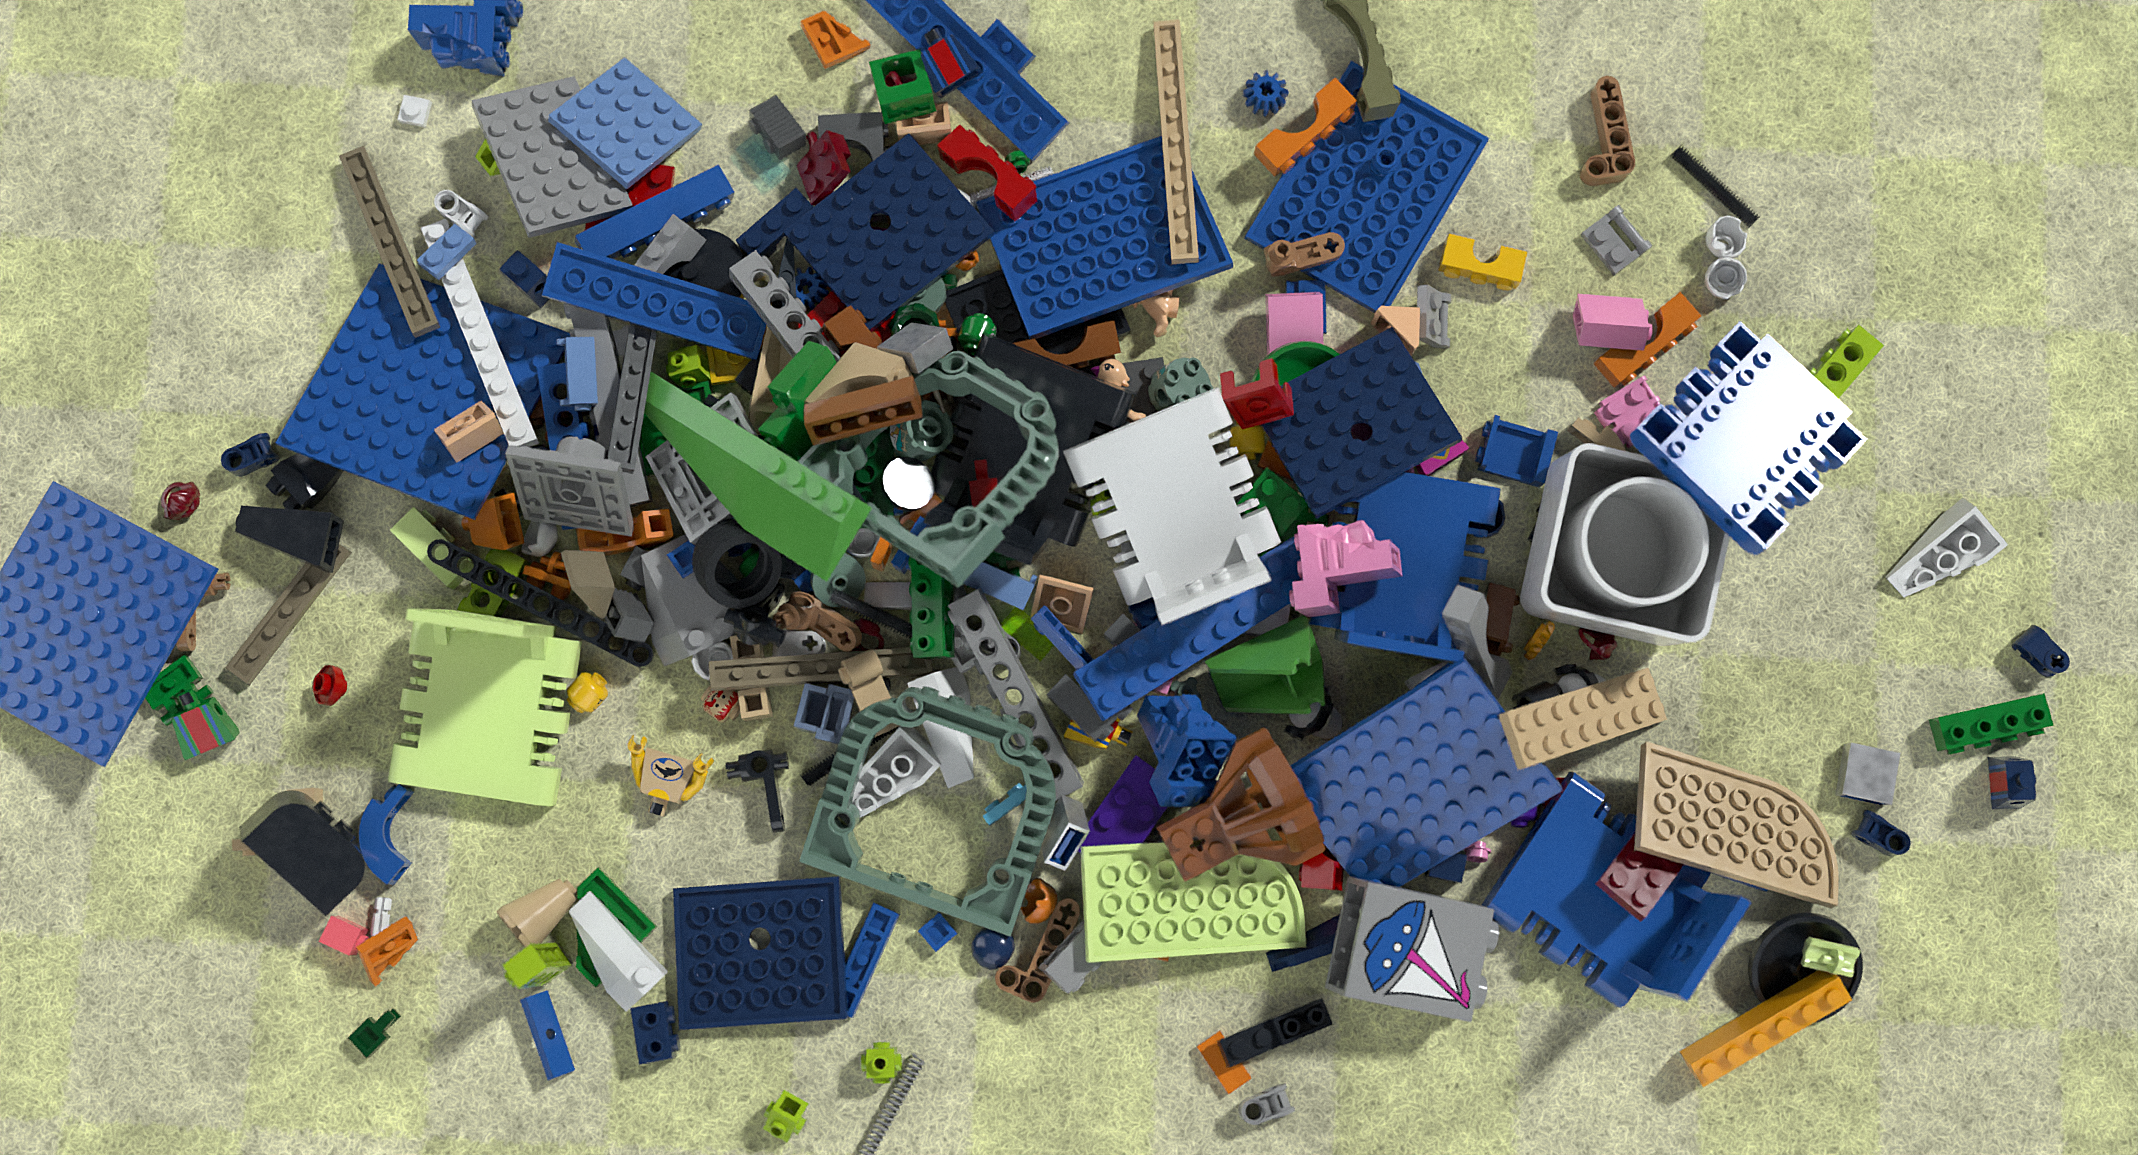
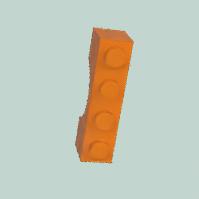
M1334 78L1315 94L1313 106L1316 120L1308 129L1298 133H1287L1275 128L1255 146L1254 155L1274 177L1281 172L1283 174L1287 173L1296 164L1295 160L1300 155L1303 157L1307 156L1315 148L1314 143L1320 138L1323 140L1327 139L1335 131V125L1340 121L1342 123L1347 122L1354 115V107L1357 100Z
M1681 292L1654 314L1657 324L1656 336L1652 343L1645 346L1644 350L1610 348L1593 363L1614 388L1620 383L1625 387L1637 377L1634 373L1642 366L1646 370L1658 360L1654 355L1661 350L1667 353L1677 344L1675 338L1680 334L1686 337L1698 327L1695 322L1701 315Z

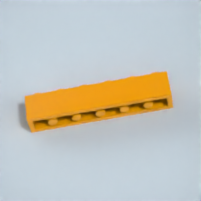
M1817 970L1679 1052L1692 1074L1705 1087L1847 1004L1852 999L1836 974Z

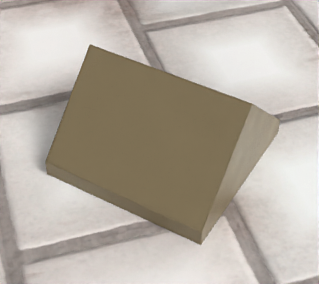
M564 550L561 552L571 589L601 620L604 619L615 589L604 552Z

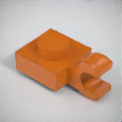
M934 492L933 497L925 506L917 511H908L902 514L899 522L903 524L907 520H913L915 524L920 516L925 518L928 511L942 502L940 495Z

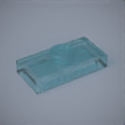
M753 134L736 148L737 153L771 190L791 174V170L782 160H779L774 153H768L764 147L763 140L758 134Z

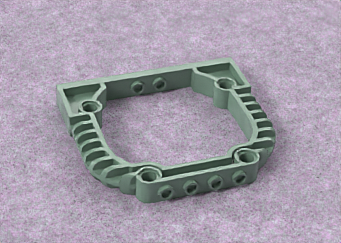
M953 351L944 358L938 359L919 374L911 372L920 396L939 389L952 396L974 394L1016 419L1022 436L1028 441L1025 453L1017 465L976 508H961L953 516V521L948 524L925 528L918 536H915L901 527L891 515L885 517L875 505L868 502L867 505L872 507L862 525L957 587H960L1003 540L1002 530L1013 522V518L1018 513H1021L1024 510V506L1035 498V494L1039 489H1043L1047 484L1046 481L1055 471L1059 453L1057 437L1054 432L1056 421L1047 399L1037 391L1034 393L1028 390L1020 381H1013L1007 378L1001 370L997 368L993 370L986 366L978 357L972 358L964 352ZM884 428L812 446L798 462L852 495L854 471L866 464L868 455L865 449Z
M923 686L922 689L910 687L903 691L898 698L884 699L867 706L850 721L842 734L799 862L1011 936L1056 801V786L1053 773L1043 754L1032 745V731L1026 725L1018 723L1019 719L1012 715L1003 714L1001 717L992 714V709L986 706H969L960 697L950 695L947 698L938 695V690ZM905 698H915L918 702V708H908ZM927 720L994 744L996 753L1002 760L1020 767L1027 788L1025 807L1007 858L995 860L987 873V881L968 890L964 900L934 890L933 886L926 882L918 881L914 883L906 880L907 877L897 872L889 874L860 863L863 851L858 845L853 831L860 821V812L852 804V800L869 746L876 734L890 723L912 728L920 726ZM1013 734H1020L1025 739V744L1023 746L1014 745L1011 741V736ZM845 813L848 815L850 824L841 823L838 819V814ZM1004 869L1008 872L1009 878L1001 880L996 876L995 871Z

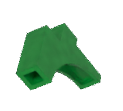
M808 341L767 386L773 396L772 400L778 408L760 426L758 431L762 435L763 441L797 462L813 446L804 424L805 400L837 363L828 346Z

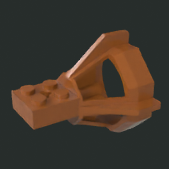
M1264 727L1234 743L1212 794L1206 802L1156 827L1184 882L1239 854L1297 866L1325 851L1324 838L1319 821L1312 809L1313 805L1307 798L1298 778L1280 748L1273 741L1269 731ZM1245 772L1251 783L1247 788H1245L1241 780V776ZM1259 803H1261L1263 807L1262 810H1260L1258 806ZM1274 827L1281 840L1271 841L1266 830ZM1197 836L1199 839H1202L1198 846H1190L1193 843V837Z

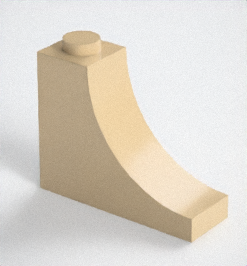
M854 342L808 396L805 403L808 404L913 375L903 357Z

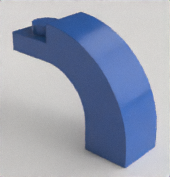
M403 784L392 786L384 795V802L372 799L363 813L359 827V845L362 856L370 870L387 885H395L412 864L411 861L397 851L390 837V827L395 815L414 793L411 788Z

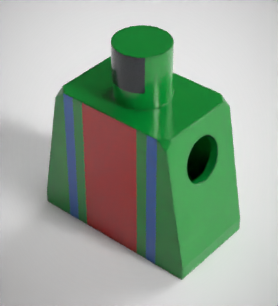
M193 689L186 690L177 695L183 709L175 713L172 717V723L184 760L233 741L239 735L238 727L216 698L210 697L200 702Z

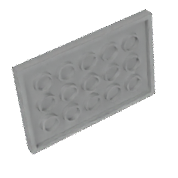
M575 76L472 100L473 111L528 238L615 216L633 207L626 189L548 121L549 114L581 91Z

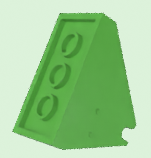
M1304 615L1205 660L1219 700L1226 712L1309 714L1312 711L1310 707L1312 703L1319 702L1322 706L1325 705L1324 663L1310 623Z

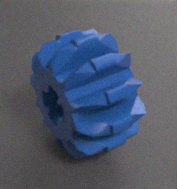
M1266 69L1263 77L1256 72L1253 74V80L1248 79L1245 86L1247 89L1243 91V96L1248 98L1245 103L1247 107L1254 105V114H1257L1262 109L1263 116L1266 117L1270 109L1276 115L1279 111L1278 107L1285 106L1286 100L1284 98L1288 97L1289 91L1284 88L1286 86L1285 80L1277 81L1279 76L1277 72L1271 77ZM1265 90H1268L1270 94L1268 93L1267 96H1264L1262 92L1264 93Z
M808 267L805 273L802 272L801 268H797L796 272L798 275L795 277L796 298L802 301L805 308L809 306L813 310L815 308L814 304H819L823 300L821 297H826L829 294L828 290L824 289L828 285L816 272L813 274L811 267ZM808 285L809 293L804 294L802 287Z

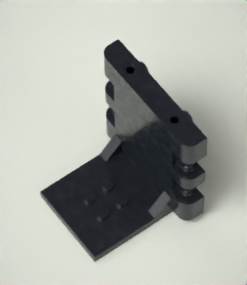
M984 332L981 335L974 357L980 358L986 366L993 370L995 368L1001 370L1007 378L1013 381H1020L1028 390L1034 393L1036 391L1041 393L1047 399L1056 421L1054 432L1057 437L1059 456L1055 465V471L1046 481L1047 484L1044 488L1039 489L1035 494V498L1029 501L1024 506V510L1013 518V522L1002 530L1004 538L993 549L995 552L1031 565L1049 545L1051 539L1076 547L1091 513L1088 509L1066 501V499H1070L1087 505L1089 499L1083 494L1070 490L1072 484H1076V481L1063 451L1089 441L1093 432L1103 435L1112 431L1096 424L1097 421L1115 428L1125 426L1137 393ZM972 393L965 395V398L982 405V408L959 399L950 418V421L973 431L972 433L958 427H953V434L968 440V446L964 448L956 443H950L946 447L947 450L963 456V459L942 451L936 455L931 469L935 482L934 492L946 496L944 501L927 512L924 523L933 527L952 522L953 516L958 510L964 507H972L969 481L977 480L974 461L985 459L988 478H997V483L999 484L1017 465L1028 446V441L1022 436L1015 418ZM1092 482L1082 487L1089 489L1093 487L1095 483Z

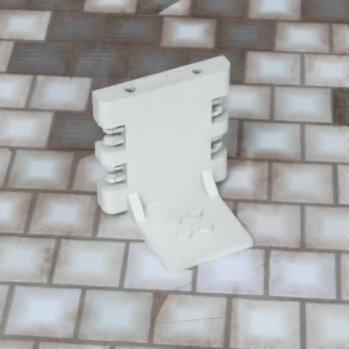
M1218 387L1063 451L1078 487L1102 478L1105 479V482L1085 491L1087 496L1097 495L1106 489L1110 491L1112 497L1095 503L1092 506L1094 512L1113 505L1116 508L1094 516L1091 520L1099 539L1126 530V533L1108 540L1107 544L1109 547H1116L1130 540L1133 548L1118 553L1113 557L1114 561L1119 563L1134 556H1137V559L1114 568V575L1127 605H1133L1153 597L1162 625L1270 581L1268 572L1257 554L1281 543L1266 506L1245 515H1240L1241 512L1257 506L1259 501L1257 498H1251L1239 505L1235 503L1233 497L1249 492L1253 488L1251 482L1232 489L1229 488L1254 475L1245 454L1219 464V461L1239 453L1237 447L1227 448L1218 454H1215L1213 445L1229 440L1232 437L1231 432L1226 431L1214 437H1208V434L1233 423Z

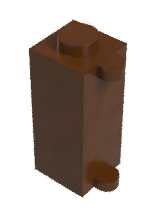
M1489 582L1484 592L1489 607L1486 623V644L1489 654L1501 656L1502 652L1511 653L1513 650V644L1508 642L1513 606L1520 604V597L1515 595L1516 589Z

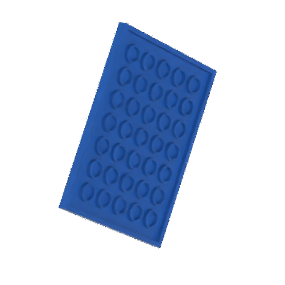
M1351 61L1339 80L1355 99L1361 88L1363 67ZM1394 85V88L1398 89L1401 102L1393 117L1363 122L1356 102L1354 107L1355 113L1347 122L1342 123L1340 121L1334 126L1335 131L1327 139L1323 140L1320 138L1314 143L1315 148L1307 156L1303 157L1300 155L1295 160L1296 164L1287 173L1282 174L1245 235V240L1264 249L1278 240H1286L1293 243L1329 232L1339 234L1345 243L1343 254L1339 259L1300 271L1315 280L1324 282L1329 288L1373 313H1376L1377 309L1381 306L1392 305L1490 139ZM1381 147H1390L1399 156L1397 168L1388 174L1378 172L1372 164V157L1375 151ZM1381 158L1382 164L1388 165L1390 163L1389 159ZM1327 241L1324 249H1329L1331 253H1334L1337 244L1332 245L1331 241Z
M1162 136L1033 181L1036 185L1038 201L1016 222L996 206L994 196L976 202L979 214L995 232L990 241L1029 339H1037L1233 268L1231 256L1193 170L1192 180L1199 262L1171 263Z
M1464 657L1290 765L1307 798L1313 805L1312 809L1319 821L1324 838L1323 843L1350 877L1400 887L1562 791L1560 783L1544 762L1520 770L1517 769L1499 718V714L1505 713V711Z

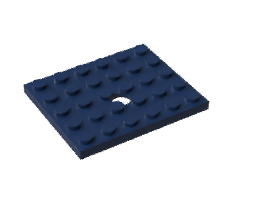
M910 134L899 140L783 231L786 238L846 308L851 305L854 310L858 309L866 319L865 325L870 332L874 331L893 316L900 307L912 301L995 235L991 226ZM877 213L887 214L891 219L889 228L885 231L874 230L870 226V220L873 215Z
M1393 327L1289 381L1288 384L1292 389L1294 415L1260 425L1316 519L1462 441V436ZM1358 423H1365L1371 427L1372 436L1366 441L1354 439L1350 433L1352 427Z
M841 877L673 888L679 1030L848 1019ZM756 928H764L770 934V943L763 950L755 949L750 943V935Z

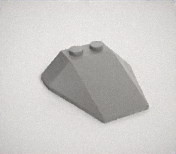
M686 534L641 555L648 613L651 619L654 620V628L651 633L652 642L664 666L687 658L737 634L733 631V625L724 622V616L730 608L713 600L700 586L694 572L682 579L667 557L668 553L689 540ZM718 560L714 572L715 581L724 584L738 582L739 580Z

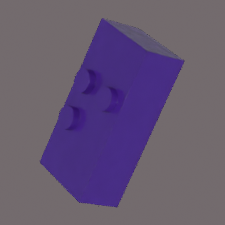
M1135 755L1088 821L1090 832L1077 851L1079 854H1081V847L1143 843L1168 807L1160 806L1149 783L1155 768Z

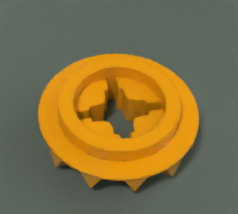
M1549 620L1546 624L1543 622L1540 624L1523 649L1526 651L1524 654L1525 658L1531 660L1537 656L1554 632V623Z

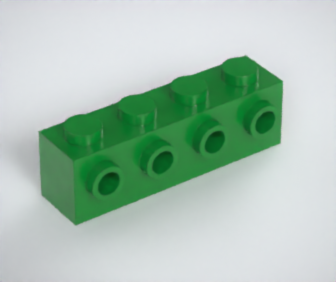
M909 556L908 564L911 570L909 593L912 598V610L910 611L912 638L910 640V648L913 652V658H955L954 625L948 615L950 610L948 605L954 602L953 583Z
M2045 693L1928 719L1937 752L1947 750L1948 755L1964 752V746L1970 744L1974 745V749L1991 746L1990 740L2000 738L2001 743L2017 740V734L2023 732L2027 733V737L2044 734V728L2054 726Z

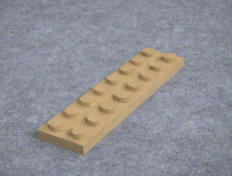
M1649 668L1499 714L1518 770L1667 720L1664 706L1660 701Z

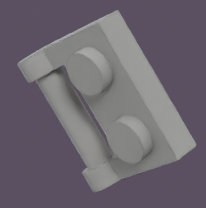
M1617 205L1581 233L1583 239L1614 276L1653 246L1649 240L1645 241L1624 216V210L1620 205ZM1614 220L1635 245V250L1631 252L1609 225L1611 221Z
M1421 285L1417 289V307L1420 308L1419 340L1434 348H1450V338L1447 337L1448 304L1451 303V294L1441 293L1429 285Z

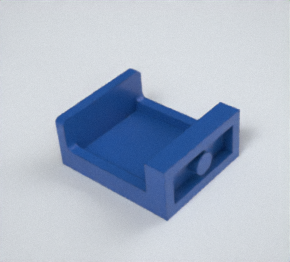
M1494 415L1490 421L1486 420L1482 431V436L1486 437L1483 447L1479 446L1475 457V462H1479L1477 470L1538 488L1543 486L1546 481L1558 432L1547 429L1545 432L1500 420L1498 415Z

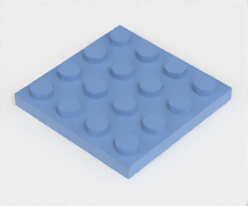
M625 57L549 114L548 121L626 189L696 135L702 128V123Z

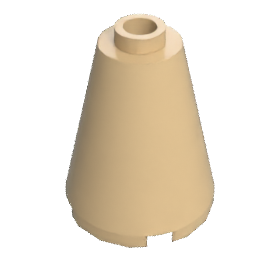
M557 879L500 907L496 913L525 948L529 944L542 943L576 902L574 895L577 893V890L568 879L564 882Z

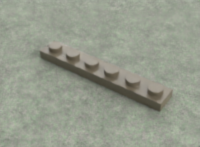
M339 543L333 573L325 572L305 563L225 668L246 684L251 685L352 552Z

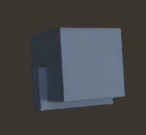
M805 683L794 727L801 731L816 734L815 739L839 745L842 734L849 724L855 702L851 690L830 684L827 689Z

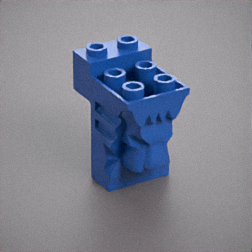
M474 0V6L409 5L408 31L422 50H431L432 56L442 69L461 66L465 69H479V72L485 74L505 76V68L510 66L509 52H506V44L511 42V29L509 26H518V18L523 17V4L519 0Z
M1146 695L1138 711L1137 718L1159 761L1149 783L1160 806L1196 807L1206 802L1212 794L1217 783L1216 778L1237 739L1235 734H1231L1219 722L1213 721L1211 715L1203 710L1201 700L1197 695Z

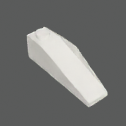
M957 667L931 673L907 683L909 688L917 687L922 689L923 686L938 690V695L947 698L950 695L960 697L966 701L965 704L970 706V690L963 673H960ZM913 698L915 706L918 708V702ZM926 720L923 726L932 749L941 762L939 767L947 787L951 788L974 779L972 736Z
M591 891L569 910L606 992L627 1012L668 971Z

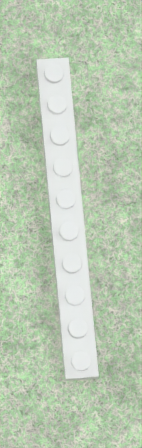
M446 218L421 227L429 248L450 228ZM461 258L441 278L508 444L519 447H531L539 442L465 262Z

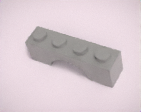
M673 214L634 266L664 274L668 268L678 262L691 261L706 242V239Z

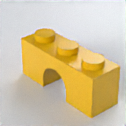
M1448 234L1444 241L1438 271L1444 272L1446 277L1457 279L1463 276L1470 278L1472 283L1484 285L1486 282L1496 284L1498 289L1510 291L1512 288L1516 289L1522 280L1527 251L1501 246L1496 253L1495 261L1483 263L1474 256L1473 246L1475 239Z

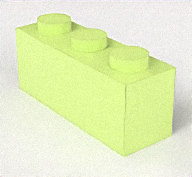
M413 507L390 531L447 587L454 590L464 578L433 563L427 556V548L434 540L442 539L452 543L456 538L444 527L439 530L434 525L437 520L426 509L421 512ZM447 546L437 547L435 550L437 560H443L448 556ZM461 547V549L469 552L465 547ZM466 558L460 563V570L463 573L470 572L474 567V563L470 558Z

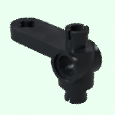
M778 582L772 593L755 605L743 608L741 611L736 608L727 610L724 622L734 626L733 631L737 633V637L741 642L748 645L761 644L766 646L769 642L777 647H780V644L782 645L786 637V630L776 627V620L769 618L768 615L779 604L784 594L785 585Z
M770 749L738 755V761L726 762V769H734L733 771L726 772L728 779L741 777L743 782L764 780L773 833L785 831L777 771L789 769V762H781L788 760L787 752L774 754L773 750ZM758 758H765L767 761L766 769L761 773H757L754 770V762Z

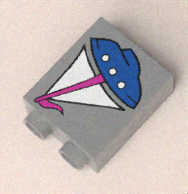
M1348 876L1325 988L1344 997L1471 1022L1474 1009H1480L1487 996V980L1481 975L1485 953H1491L1498 942V923L1492 920L1494 909L1466 901Z

